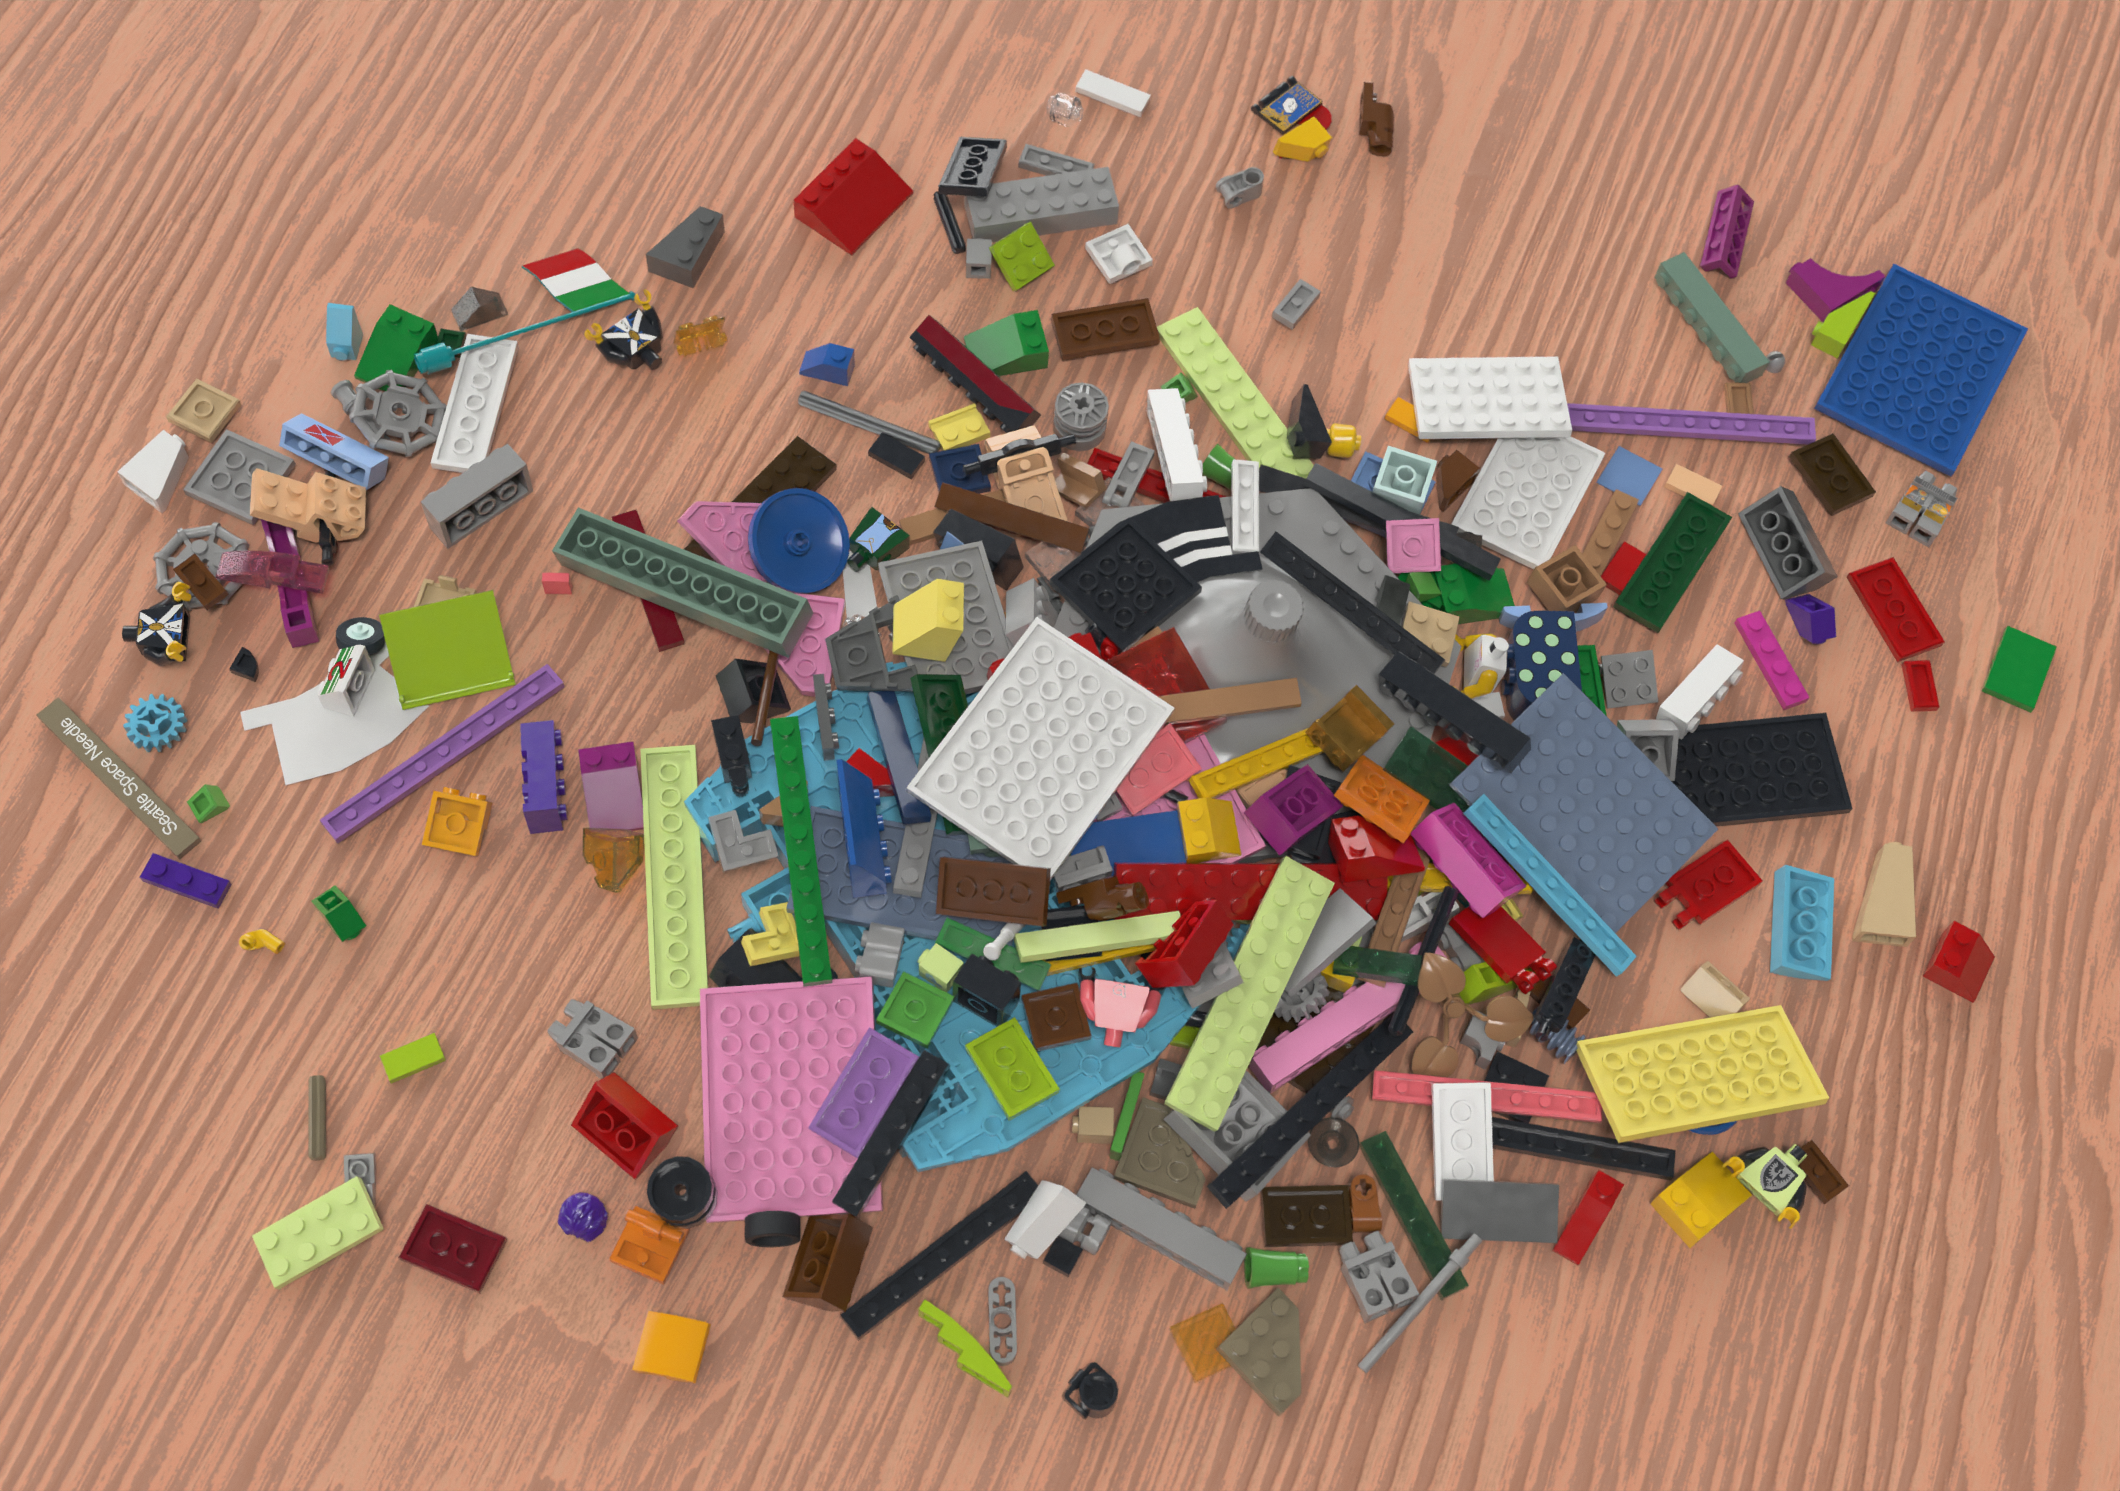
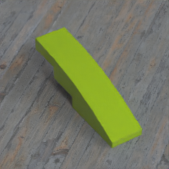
M924 1299L918 1309V1316L941 1329L938 1333L937 1342L960 1355L957 1360V1368L1008 1398L1011 1394L1012 1386L992 1357L954 1319Z

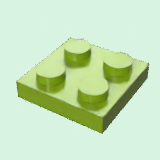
M1031 222L1024 224L988 247L1012 291L1018 290L1055 266Z

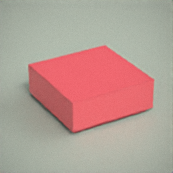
M542 573V584L545 594H572L570 574Z

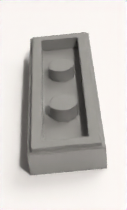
M1029 144L1025 145L1018 162V168L1046 176L1094 169L1095 166L1094 163Z

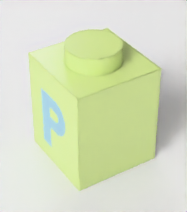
M937 943L931 950L926 949L918 959L919 975L947 993L953 986L954 979L964 966L962 960Z

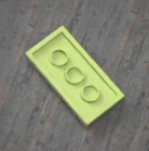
M356 1176L254 1234L252 1237L274 1288L281 1289L383 1231L384 1228L362 1179Z

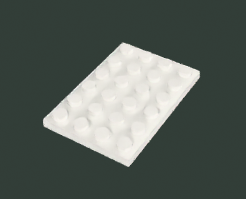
M1558 357L1409 358L1408 369L1419 439L1571 437L1572 426Z
M1573 437L1498 438L1451 525L1459 527L1458 534L1529 568L1535 569V567L1551 559L1600 466L1605 452Z

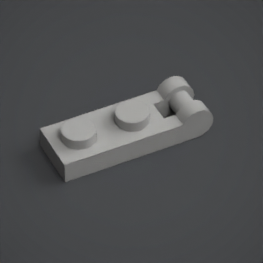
M1131 441L1104 494L1102 503L1107 505L1112 503L1119 506V508L1130 507L1132 499L1154 457L1155 451ZM1117 490L1125 492L1123 497L1115 493Z

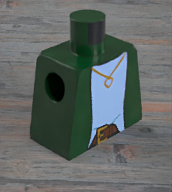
M871 507L850 536V551L853 554L847 559V562L856 571H859L865 564H868L874 570H879L878 563L894 560L909 549L910 535L875 508Z

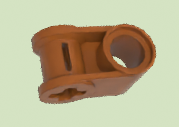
M1358 1175L1348 1186L1352 1233L1381 1231L1382 1214L1378 1202L1376 1182L1368 1175ZM1359 1185H1361L1362 1190H1367L1364 1196L1361 1191H1356Z

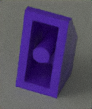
M1810 594L1785 599L1787 609L1801 637L1812 644H1822L1827 639L1836 637L1834 607Z

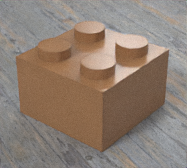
M1576 545L1535 567L1527 581V584L1548 611H1574V613L1578 611L1581 604L1592 603L1597 600L1607 585Z

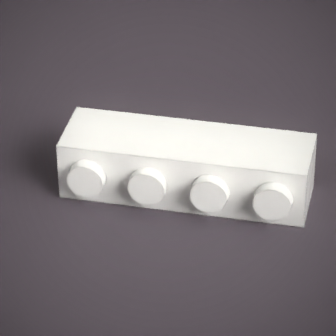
M1717 644L1662 703L1655 720H1671L1679 729V738L1681 740L1688 732L1693 733L1698 727L1701 717H1707L1712 712L1715 706L1714 703L1717 700L1721 702L1729 691V686L1731 684L1735 686L1740 681L1743 672L1740 670L1744 660Z

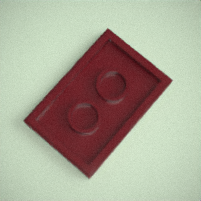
M426 1204L398 1258L403 1262L481 1294L507 1242V1238Z

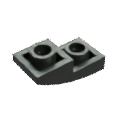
M1385 575L1376 600H1378L1376 607L1399 625L1406 606L1410 584Z

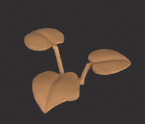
M1425 953L1418 975V989L1426 1000L1439 1002L1444 1012L1442 1015L1444 1020V1039L1441 1042L1437 1037L1429 1036L1417 1045L1412 1058V1073L1448 1078L1455 1072L1458 1066V1053L1453 1047L1447 1045L1449 1042L1450 1018H1459L1465 1011H1468L1480 1020L1486 1021L1484 1031L1489 1038L1499 1042H1506L1519 1037L1529 1028L1534 1018L1533 1014L1517 998L1500 996L1492 1000L1487 1006V1016L1482 1015L1471 1008L1469 1004H1465L1459 995V992L1464 989L1466 983L1462 969L1455 962L1444 956Z

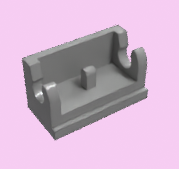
M1104 845L1067 857L1053 877L1057 892L1110 877L1113 870Z

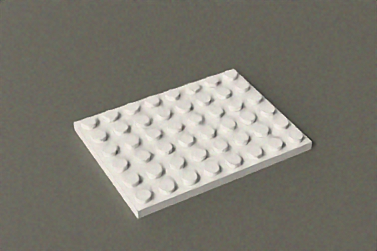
M1036 617L907 786L906 791L1011 863L1051 868V881L1168 721L1175 708Z

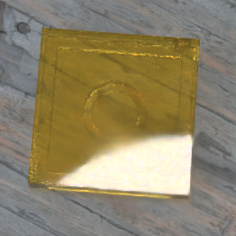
M1223 1303L1169 1328L1194 1383L1232 1367L1216 1350L1236 1329Z

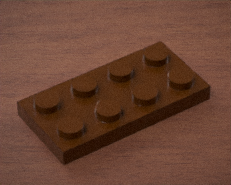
M1149 298L1051 314V321L1062 361L1160 344V336Z
M940 857L936 914L1047 926L1051 868Z

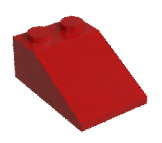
M1362 816L1332 819L1328 844L1344 883L1424 872L1425 866L1411 834L1402 843L1398 839L1391 838L1385 830L1374 823L1366 821Z

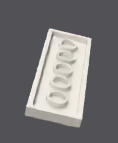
M467 334L464 346L493 337ZM504 339L461 354L431 459L433 469L464 473L471 465L489 456L518 352V341Z

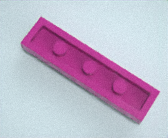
M1757 611L1737 618L1734 624L1782 709L1787 710L1806 703L1810 697L1762 613Z

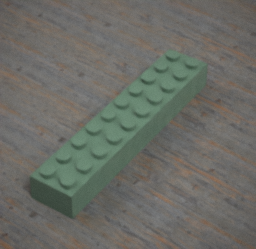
M579 507L552 550L559 563L566 568L787 658L791 655L814 614L808 600L804 597Z

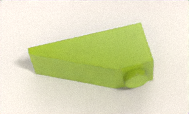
M1870 291L1829 313L1823 323L1818 321L1811 333L1815 336L1811 346L1838 359L1875 293Z
M1486 962L1474 964L1464 971L1466 983L1464 989L1459 992V995L1465 1004H1473L1486 1001L1518 988L1513 980L1506 984ZM1530 967L1526 970L1535 973Z

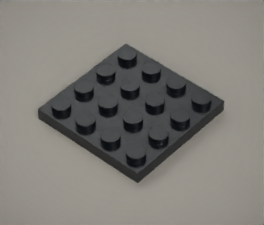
M1130 517L1050 578V585L1090 624L1096 623L1103 634L1115 644L1121 655L1125 654L1143 636L1157 626H1160L1202 592V586Z

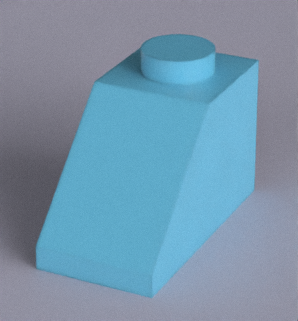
M328 303L326 344L331 357L339 360H357L363 333L354 306Z

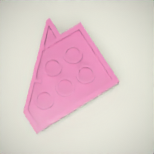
M697 501L677 520L717 563L767 582L754 565L748 545L750 522L755 511L762 503Z
M794 593L808 600L814 614L789 658L779 655L778 666L801 695L815 697L813 675L824 674L825 684H831L833 672L825 639L841 629L845 599Z

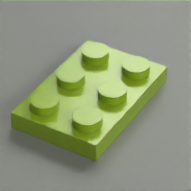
M1015 1017L965 1045V1050L1009 1121L1060 1092V1088Z

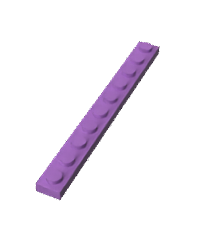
M1567 403L1572 431L1810 444L1816 441L1815 418Z
M546 664L321 818V824L336 843H340L564 688L563 681Z

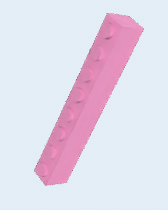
M1422 942L1413 946L1409 950L1410 954L1403 959L1400 956L1395 958L1385 988L1366 982L1359 988L1353 986L1342 995L1344 998L1335 1003L1332 1000L1320 1009L1321 1013L1314 1018L1310 1015V1019L1304 1018L1297 1025L1299 1028L1290 1033L1287 1030L1275 1039L1276 1043L1267 1048L1264 1045L1257 1049L1249 1068L1270 1094L1394 1012ZM1437 946L1435 954L1446 957Z

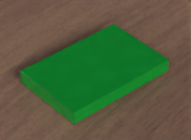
M2007 626L2004 629L1981 691L2031 713L2036 706L2057 646Z

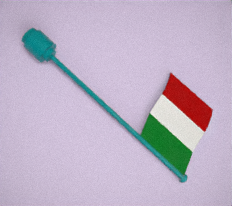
M579 248L522 265V268L536 277L554 299L570 310L571 313L452 350L450 346L446 347L442 342L420 349L419 353L414 354L415 362L421 374L438 372L452 367V361H455L454 355L629 299L634 301L635 293L633 291H626L613 281L592 257Z

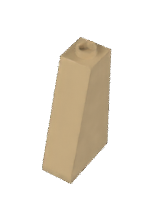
M1899 842L1885 843L1876 854L1852 940L1907 947L1916 938L1912 846H1905Z

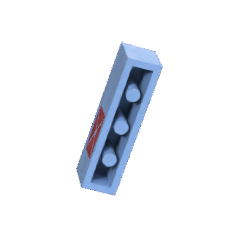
M302 413L282 424L280 447L356 485L366 487V490L385 479L388 456Z

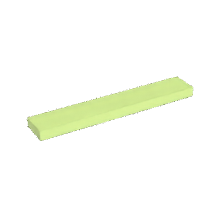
M1179 911L1018 933L1015 934L1014 943L1021 963L1154 944L1158 939L1164 941L1174 931L1172 925L1181 915Z

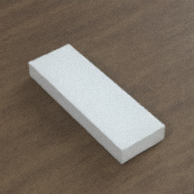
M1089 70L1084 71L1076 85L1075 91L1138 117L1142 116L1151 97L1150 94Z

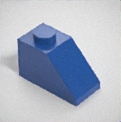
M828 343L808 350L805 353L799 375L848 386L855 367L854 349Z

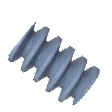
M1538 1007L1532 1012L1533 1017L1535 1016ZM1533 1018L1530 1033L1535 1035L1540 1024ZM1566 1020L1564 1027L1558 1033L1550 1031L1547 1039L1550 1040L1547 1046L1549 1051L1558 1047L1555 1055L1557 1058L1566 1055L1564 1064L1577 1052V1041L1585 1040L1586 1038L1584 1034L1575 1038L1577 1028L1573 1027L1567 1030L1568 1020ZM1540 1036L1539 1039H1538V1041H1539L1540 1043L1545 1042V1041H1540V1038H1541V1036Z

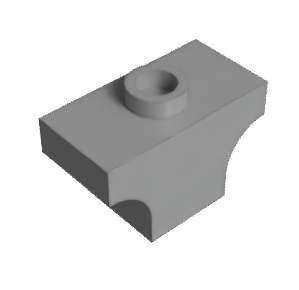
M1473 1015L1460 1043L1469 1047L1474 1052L1476 1057L1475 1065L1485 1070L1491 1062L1495 1051L1501 1052L1505 1042L1489 1038L1484 1031L1486 1021H1482Z

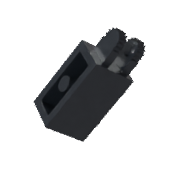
M739 715L711 720L724 782H731L732 791L736 796H746L749 791L748 778H752Z

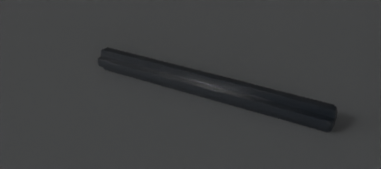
M1451 886L1444 887L1388 1027V1031L1395 1035L1401 1036L1418 997L1417 981L1423 964L1424 954H1435L1458 896V890Z

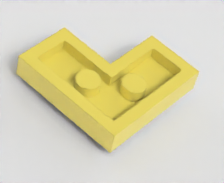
M788 902L761 907L759 915L766 932L743 936L741 943L750 966L799 956L796 924L792 913H787Z

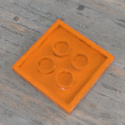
M1364 755L1357 760L1334 794L1344 806L1354 809L1366 821L1376 824L1385 830L1391 838L1398 839L1402 843L1408 838L1430 801Z

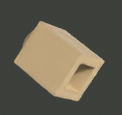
M1080 1107L1078 1116H1073L1072 1133H1077V1143L1112 1144L1114 1108Z

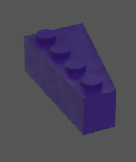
M554 720L521 723L522 758L525 759V762H522L524 780L522 794L525 802L523 804V814L530 834L564 831L563 821L568 820L567 806L562 804L561 799L562 795H566L565 780L560 779V771L564 770L563 754H558V746L563 745L561 729L556 730Z

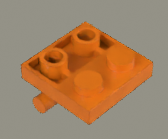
M635 1206L633 1211L629 1209L625 1216L626 1226L609 1260L611 1263L664 1285L690 1230L675 1228L662 1220L659 1215Z

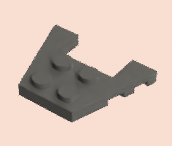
M898 595L890 598L889 603L881 608L876 607L869 611V615L857 623L853 621L825 639L835 685L838 690L913 692L910 678L918 674L916 666L912 665L888 672L878 628L893 624V607L900 601Z

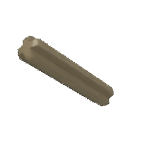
M322 1075L310 1076L308 1079V1156L313 1161L323 1160L326 1157V1079Z

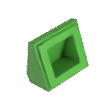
M1179 373L1160 386L1161 389L1178 388L1180 398H1184L1185 403L1198 397L1189 379L1182 373Z
M1412 572L1408 574L1406 583L1410 584L1411 593L1420 602L1441 595L1430 572Z
M207 784L201 787L187 801L199 823H204L230 807L221 789L218 786Z

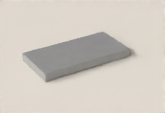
M1342 889L1337 890L1326 900L1284 989L1291 998L1376 924L1375 920Z

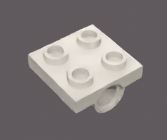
M1129 224L1092 239L1085 244V249L1109 284L1152 266L1153 259Z

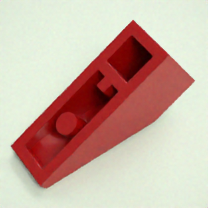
M1598 1170L1589 1181L1552 1251L1578 1266L1625 1184Z

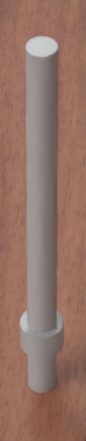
M1473 1233L1459 1250L1455 1249L1448 1257L1450 1261L1357 1365L1364 1373H1368L1458 1269L1462 1270L1470 1261L1468 1257L1482 1243V1239Z

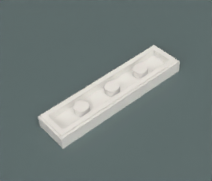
M1234 459L1232 461V554L1259 551V462Z

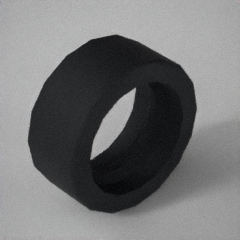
M763 1211L749 1214L745 1217V1243L749 1245L771 1248L790 1246L801 1241L800 1216L796 1213L788 1211Z

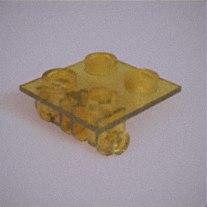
M711 316L703 319V323L693 325L692 322L680 325L678 327L679 330L675 331L673 339L674 343H680V345L676 346L678 355L683 354L687 356L697 353L693 339L695 340L698 352H702L698 337H702L705 349L709 350L705 335H707L711 349L723 346V343L728 342L725 332L720 333L725 317L718 319L717 316Z

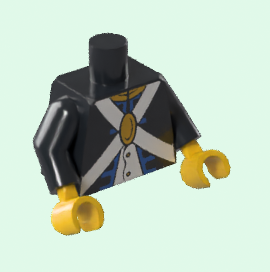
M645 289L643 290L647 298L645 302L639 299L638 294H635L634 297L636 304L642 306L644 310L636 309L603 333L602 327L598 323L591 325L596 335L591 334L588 329L584 332L585 338L595 341L597 349L610 363L622 366L627 365L631 369H637L645 363L653 370L662 362V358L658 355L661 351L660 342L663 339L661 322L654 306L649 304L651 293Z
M177 582L172 588V593L167 598L149 607V609L141 610L138 615V625L123 626V641L136 642L140 653L158 666H164L174 661H186L190 614L182 602L191 600V594L186 592L190 589V586Z

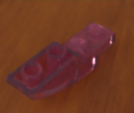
M232 551L222 553L216 579L269 589L272 584L323 594L329 574V566L302 561L300 555L270 551Z

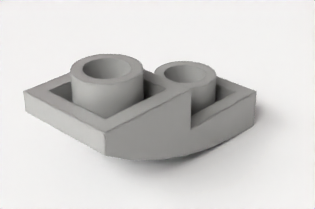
M376 1153L344 1155V1182L346 1183L356 1176L360 1177L375 1208Z

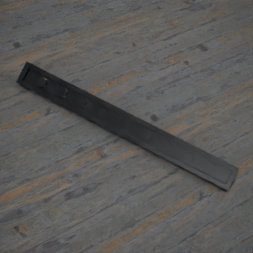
M1394 1012L1207 1185V1188L1226 1209L1413 1033V1030L1407 1024L1401 1036L1388 1031Z

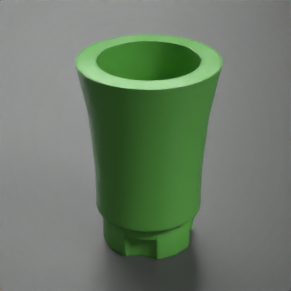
M1217 444L1202 464V476H1206L1231 490L1232 461L1236 459Z
M1247 1247L1245 1251L1247 1254L1244 1259V1278L1248 1289L1270 1285L1307 1283L1309 1261L1306 1254Z

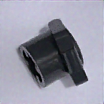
M1096 1362L1089 1363L1083 1370L1079 1369L1069 1380V1386L1062 1394L1063 1400L1085 1420L1088 1416L1098 1419L1106 1417L1113 1411L1118 1397L1117 1382ZM1078 1388L1079 1405L1069 1397Z

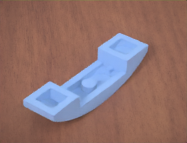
M1607 603L1581 604L1578 612L1574 613L1576 632L1602 620L1608 608ZM1530 606L1503 607L1499 623L1513 629L1516 620L1524 613L1531 611Z

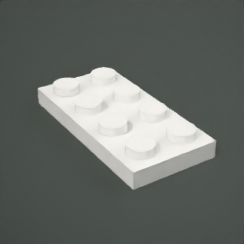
M1431 1083L1435 1200H1441L1442 1179L1494 1181L1491 1083Z

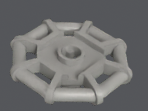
M386 370L385 374L364 384H358L355 388L357 393L353 411L349 417L350 421L356 424L368 440L371 448L389 450L405 454L406 457H411L412 453L437 442L447 405L440 401L427 384L428 380L425 378L417 379L393 373L392 370ZM386 384L389 386L387 391L383 393L382 391L379 393L374 391ZM396 384L403 385V386H407V387H412L413 390H412V389H408V388H404V387L397 386ZM422 393L430 404H425L424 401L422 403L418 394ZM366 398L374 401L372 410H364ZM397 408H401L402 413H404L405 415L397 416L395 415V413H393V411H396ZM426 414H434L432 426L425 423ZM372 419L374 421L375 427L379 430L377 434L372 430V428L369 426L366 420ZM421 431L426 434L410 442V438L415 436L417 432ZM385 435L402 438L403 443L383 439Z
M216 522L208 526L182 529L181 527L177 529V533L160 552H156L153 556L157 576L155 589L159 594L169 596L172 593L173 586L177 582L183 583V581L176 573L175 577L168 580L167 566L175 568L195 553L203 563H207L208 569L222 586L230 577L233 578L225 587L229 595L217 603L228 604L230 597L246 580H250L252 572L249 571L247 551L249 544L247 540L238 538L221 527L220 523ZM210 536L208 541L195 540L193 543H191L189 540L193 538ZM218 539H222L232 547L225 550L217 545ZM184 542L186 547L176 558L170 557ZM237 556L238 560L237 569L230 567L231 558ZM188 589L189 594H191V600L182 602L186 609L191 611L193 608L204 607Z

